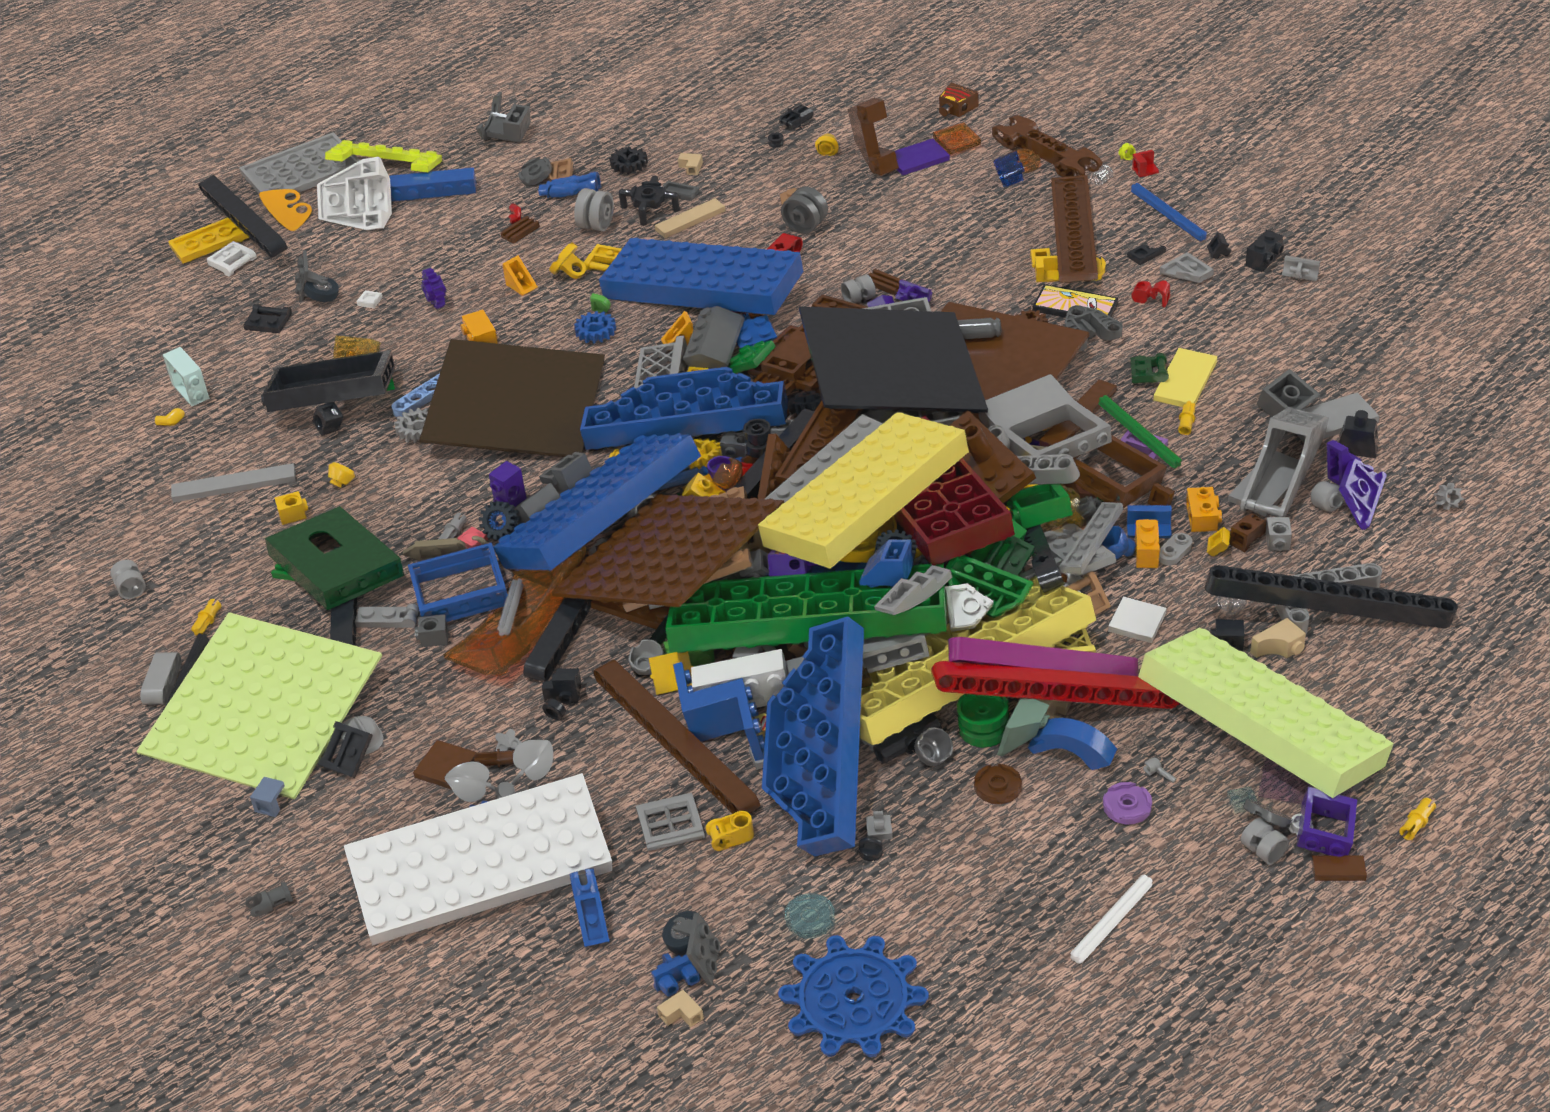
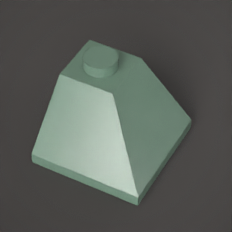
M1020 698L1006 725L997 755L1004 756L1034 738L1040 727L1044 728L1050 718L1046 714L1049 705L1036 699Z

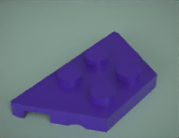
M1354 458L1347 464L1339 491L1360 529L1365 530L1369 528L1387 474L1385 472L1376 473L1372 466L1365 465L1362 461Z

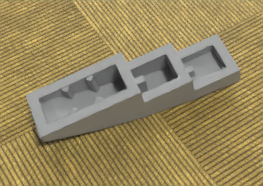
M932 565L925 573L916 572L909 580L901 578L874 606L875 610L896 615L915 607L936 593L952 578L951 570Z

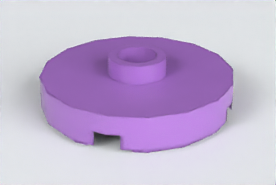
M1120 782L1108 788V792L1104 794L1103 809L1106 815L1117 823L1125 825L1136 824L1144 821L1150 815L1152 797L1147 789L1136 786V783Z

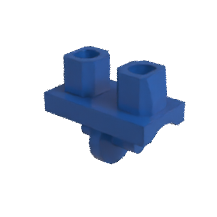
M666 953L662 955L663 963L656 966V970L651 971L655 990L657 992L661 990L667 997L677 993L679 990L677 982L682 979L691 986L700 981L699 972L687 955L682 957L678 955L671 958Z

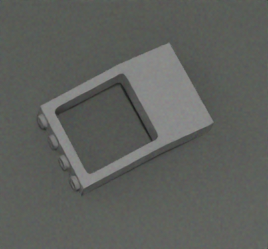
M1051 374L985 400L988 413H979V420L987 429L993 425L1003 426L1011 442L1009 450L1016 456L1068 454L1074 458L1112 442L1111 425L1076 402ZM1067 420L1072 421L1085 431L1041 450H1036L1022 439Z

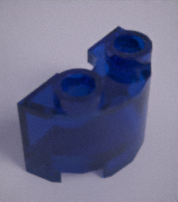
M1017 151L993 160L1003 187L1024 180L1022 173L1025 170L1022 162H1017L1020 161Z

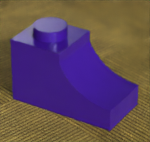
M1335 440L1327 442L1328 479L1340 486L1348 462L1354 458L1362 461V459L1349 453L1348 447Z

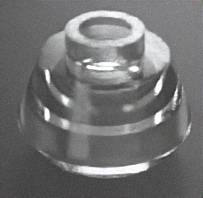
M1217 597L1218 607L1226 616H1234L1241 612L1247 603V600Z

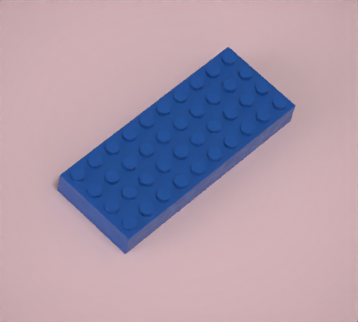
M630 238L600 277L599 283L602 295L607 299L696 308L719 306L729 311L775 315L804 271L800 252Z
M681 433L662 436L655 434L648 437L641 435L635 438L632 445L620 449L617 456L608 458L602 467L593 469L590 472V476L580 479L575 483V487L562 492L559 499L547 503L545 509L541 512L532 514L529 517L530 520L516 526L513 533L501 537L498 540L499 543L493 548L505 569L552 570L701 457L691 434L681 435Z

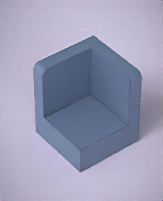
M263 777L250 796L254 811L276 817L280 811L276 798L284 788V782Z

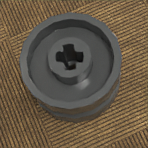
M809 186L798 188L781 206L783 221L794 232L801 234L812 232L828 214V205L823 195Z

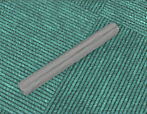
M513 579L497 628L500 636H508L510 634L524 587L521 579Z

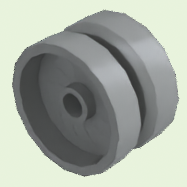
M588 188L582 189L577 196L574 208V218L577 227L583 229L592 228L602 232L606 231L611 223L614 210L611 193L601 190L596 192Z

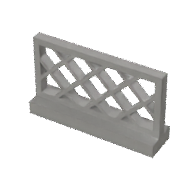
M684 335L677 336L674 343L640 349L634 388L643 385L642 380L647 376L653 377L665 375L666 373L686 372L687 364L683 357L687 344ZM654 353L650 357L645 356V354ZM658 357H662L659 361H654ZM667 361L671 362L667 366H663ZM647 365H652L648 369H644V367H646ZM656 369H660V371L657 372L656 374H653V373H652V372H654Z

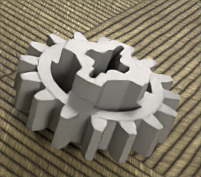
M417 408L416 411L409 409V413H402L403 417L398 416L397 421L394 422L396 435H399L401 440L405 438L406 442L413 440L416 443L420 439L428 409L425 408L423 411L420 408Z

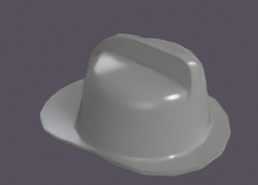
M355 716L344 722L346 725L373 735L365 755L376 751L382 745L384 739L382 731L372 718ZM343 732L341 736L343 740L346 735V732Z

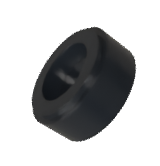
M547 699L542 706L543 712L549 718L561 720L566 713V708L555 699Z

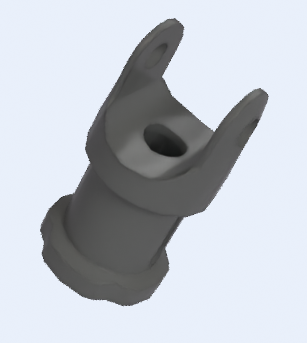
M284 881L277 888L268 892L264 890L248 898L245 905L248 908H252L250 911L251 916L258 917L273 911L274 907L287 901L289 903L293 902V898Z

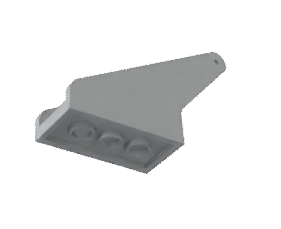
M1288 407L1270 418L1265 442L1243 495L1240 511L1245 512L1246 509L1258 510L1269 513L1274 517H1286L1324 439L1329 417ZM1289 431L1306 436L1301 457L1282 506H1269L1253 500L1252 497L1285 432Z

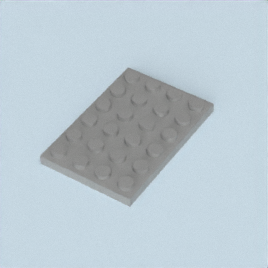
M333 132L239 167L242 176L258 194L263 191L293 189L297 192H302L317 186L318 183L359 162L360 159L356 155H351L343 162L325 160V152L342 142ZM294 193L286 194L285 198L294 195Z

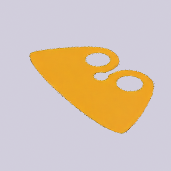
M278 189L259 193L260 199L268 211L281 225L290 231L297 230L312 212L311 206L307 203H297L292 208L287 207L288 204H293L300 199V194L296 190ZM294 193L296 198L294 200H286L285 195ZM306 206L307 211L305 213H298L296 208Z

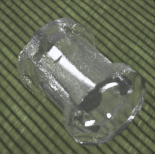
M1102 165L1098 171L1090 174V182L1094 186L1101 187L1104 181L1110 180L1113 177V170L1108 165Z

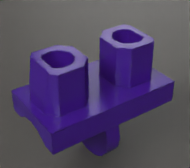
M902 279L899 281V289L895 298L907 301L927 297L928 302H930L933 293L931 289Z

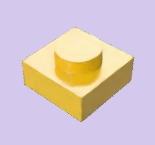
M1223 527L1208 538L1207 553L1209 555L1216 556L1228 548L1230 544V531Z

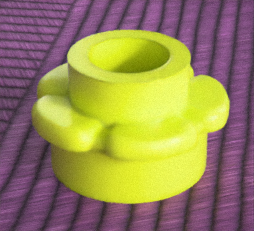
M1125 143L1119 149L1118 154L1120 159L1131 160L1136 150L1133 145Z

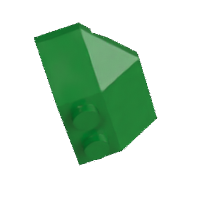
M965 555L950 559L945 568L951 570L952 578L948 581L949 586L968 583L976 591L994 602V605L985 614L993 618L1022 604L1034 584L1030 580Z

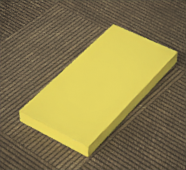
M1178 348L1167 369L1169 378L1165 382H1160L1153 401L1183 407L1187 401L1196 404L1217 363V356Z

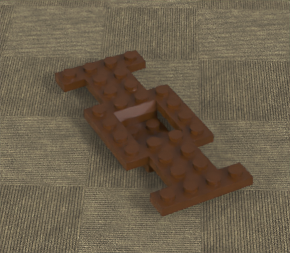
M823 294L812 304V307L868 308ZM803 324L800 327L789 325L773 341L776 347L756 368L747 370L748 374L757 376L752 381L755 383L757 381L763 384L784 381L787 396L795 388L808 392L815 391L819 387L813 364L807 370L805 368V364L811 359ZM787 408V418H788V417L790 416V413H789V409Z

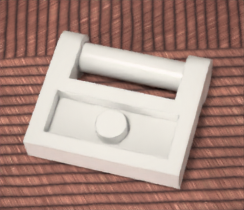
M233 241L207 258V263L209 266L222 271L226 276L230 277L234 274L235 270L247 262L255 260L257 255L253 250Z

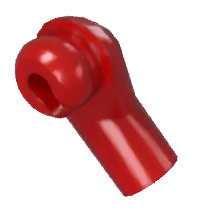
M514 203L511 204L509 210L513 214H510L508 218H510V223L514 224L521 220V208Z

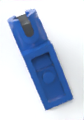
M594 868L585 869L586 874L578 875V871L569 874L584 947L609 942Z

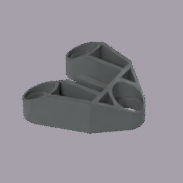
M1080 305L1069 308L1064 327L1088 331L1090 333L1089 339H1092L1093 335L1096 334L1103 340H1115L1121 338L1123 333V325L1119 321L1100 310ZM1088 338L1078 351L1087 348Z

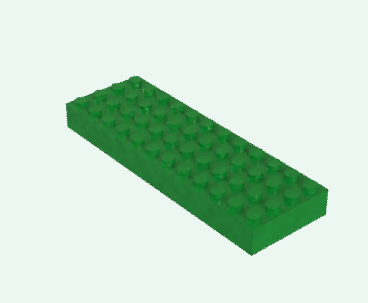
M944 563L934 566L944 568ZM913 565L907 580L916 572L925 573L932 565ZM864 569L710 581L703 584L680 607L670 606L666 624L669 652L685 653L693 650L709 651L719 648L729 650L734 647L753 648L759 645L777 646L786 643L796 645L809 641V628L844 617L851 618L864 628V639L879 636L889 638L895 635H914L918 633L938 634L947 631L946 584L924 602L907 611L892 615L877 611L874 606L893 587L887 585H879L877 587L860 585L859 581Z

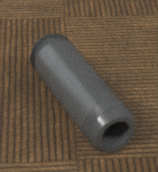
M997 317L995 320L992 318L958 320L964 340L993 338L995 335L997 337L1001 335V320Z

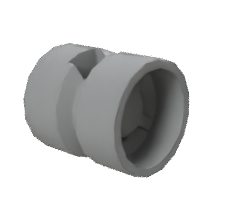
M867 274L857 277L855 280L851 279L841 283V293L844 301L858 304L861 300L866 301L874 298L876 295L874 283Z
M121 560L111 568V578L122 598L132 599L143 594L146 584L134 561Z
M1257 818L1243 831L1241 843L1252 852H1256V855L1265 863L1271 865L1285 854L1289 846V840L1278 830L1273 831L1274 828L1262 818Z

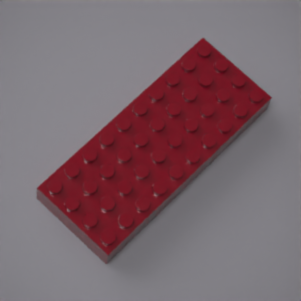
M926 416L921 417V419L929 420ZM963 458L894 515L898 524L907 535L910 534L912 536V540L915 539V545H917V548L933 566L1015 535L1011 512Z

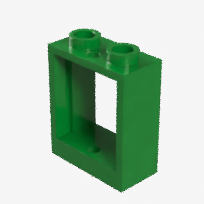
M1038 484L1024 488L1008 499V502H1005V505L1010 508L1013 520L1018 522L1024 529L1073 515L1070 497L1060 484Z

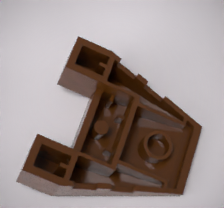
M872 98L847 109L855 143L871 172L884 175L898 169L895 151L878 146L873 124L887 118L884 100Z

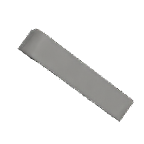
M993 425L988 428L991 433L1010 449L1011 442L1003 426ZM1068 454L1017 456L1036 476V479L1028 485L1072 483L1080 476L1072 456Z
M1366 563L1292 576L1379 588L1382 568L1374 563ZM1274 604L1281 620L1288 618L1307 634L1309 624V612L1307 609Z

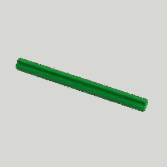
M1107 395L1099 398L1098 404L1168 465L1174 469L1181 466L1182 459L1111 398Z

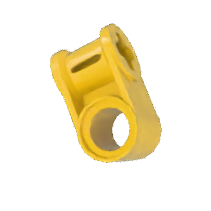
M738 811L722 818L713 819L705 826L707 834L712 838L711 845L716 851H722L748 842L755 835L752 817L746 811Z

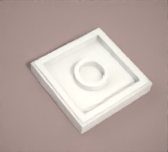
M1123 597L1108 626V632L1152 643L1166 615V608Z

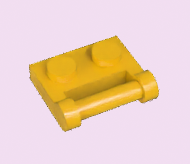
M597 244L584 261L586 270L606 271L610 266L608 264L613 262L622 249Z

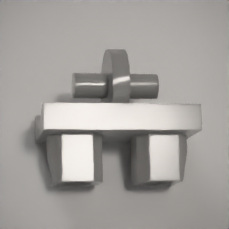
M1286 255L1282 275L1295 277L1296 279L1317 281L1321 261Z

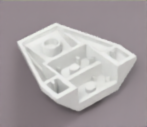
M380 157L362 159L317 184L318 218L320 220L364 230H375L384 228L392 214L390 178Z

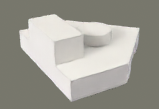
M968 583L945 587L951 632L974 629L994 605L990 598L983 596Z

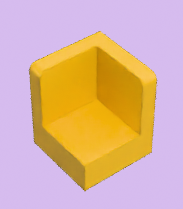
M1035 256L1036 282L1059 281L1057 256Z

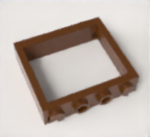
M1111 435L1112 442L1096 449L1142 476L1124 487L1076 459L1079 457L1076 456L1073 460L1080 472V476L1072 483L1077 484L1105 502L1123 503V508L1151 491L1153 484H1161L1167 466Z

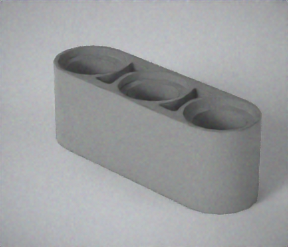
M156 652L154 654L141 688L140 697L142 704L166 705L181 668L180 653Z

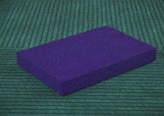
M933 138L895 150L899 167L897 170L902 176L950 160V155Z

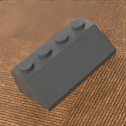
M719 306L707 307L701 310L683 357L687 366L708 369L728 367L745 319L743 315Z

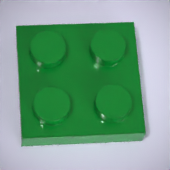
M772 340L767 342L760 341L754 346L746 345L739 350L740 353L730 359L728 368H731L733 373L756 368L776 347Z

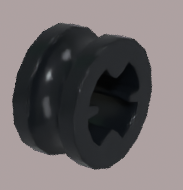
M778 132L771 133L768 136L769 146L773 148L783 146V134Z

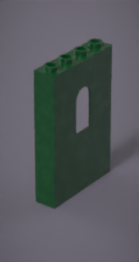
M340 506L265 538L268 555L327 610L404 576L401 558ZM328 533L342 546L324 554L310 540Z

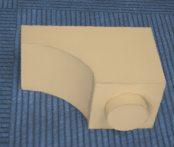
M1286 618L1253 636L1250 653L1256 658L1267 654H1277L1287 659L1303 651L1306 633Z

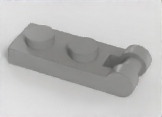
M409 604L407 607H359L355 624L356 627L414 628L419 607L415 604Z

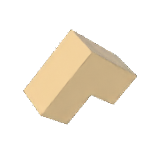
M681 153L678 158L679 168H686L687 175H698L703 164L702 154Z
M681 990L657 1006L658 1016L667 1026L682 1018L691 1028L704 1019L703 1010L684 990Z

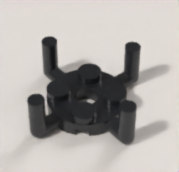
M653 175L650 181L641 182V186L637 187L635 185L631 189L619 190L620 207L626 209L628 207L626 196L631 197L633 206L638 208L641 226L647 225L646 208H660L661 203L665 199L672 200L673 212L680 211L678 194L676 192H666L665 186L664 188L661 186L656 175Z

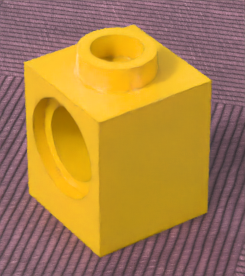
M299 491L275 497L282 525L307 519L305 511L309 510L305 498L301 499Z

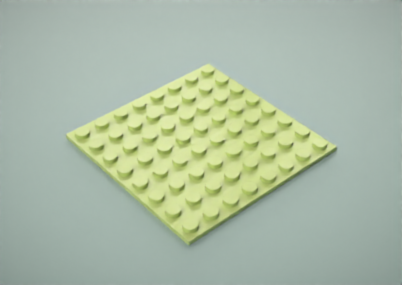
M228 613L136 752L254 788L258 786L263 777L284 782L285 786L279 795L295 799L318 763L319 758H321L335 729L333 728L335 721L342 723L381 659L382 653Z

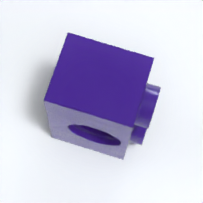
M505 461L489 473L493 502L510 503L509 505L516 507L527 499L521 468Z

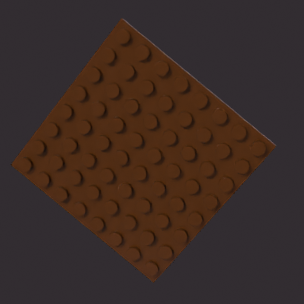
M948 302L941 310V312H955L957 320L992 318L995 320L996 317L1001 320V335L999 337L995 335L993 338L964 340L985 400L1050 374L1057 380L1090 335L1088 331ZM970 412L979 420V413Z
M657 494L653 496L654 498H651L647 505L640 508L634 517L627 520L621 529L614 532L608 541L601 544L595 553L588 556L582 565L575 568L569 577L561 581L551 594L555 597L680 607L759 530L758 524L785 502L784 500H774L772 498L746 499L740 497L725 498L723 496L698 497L693 495Z

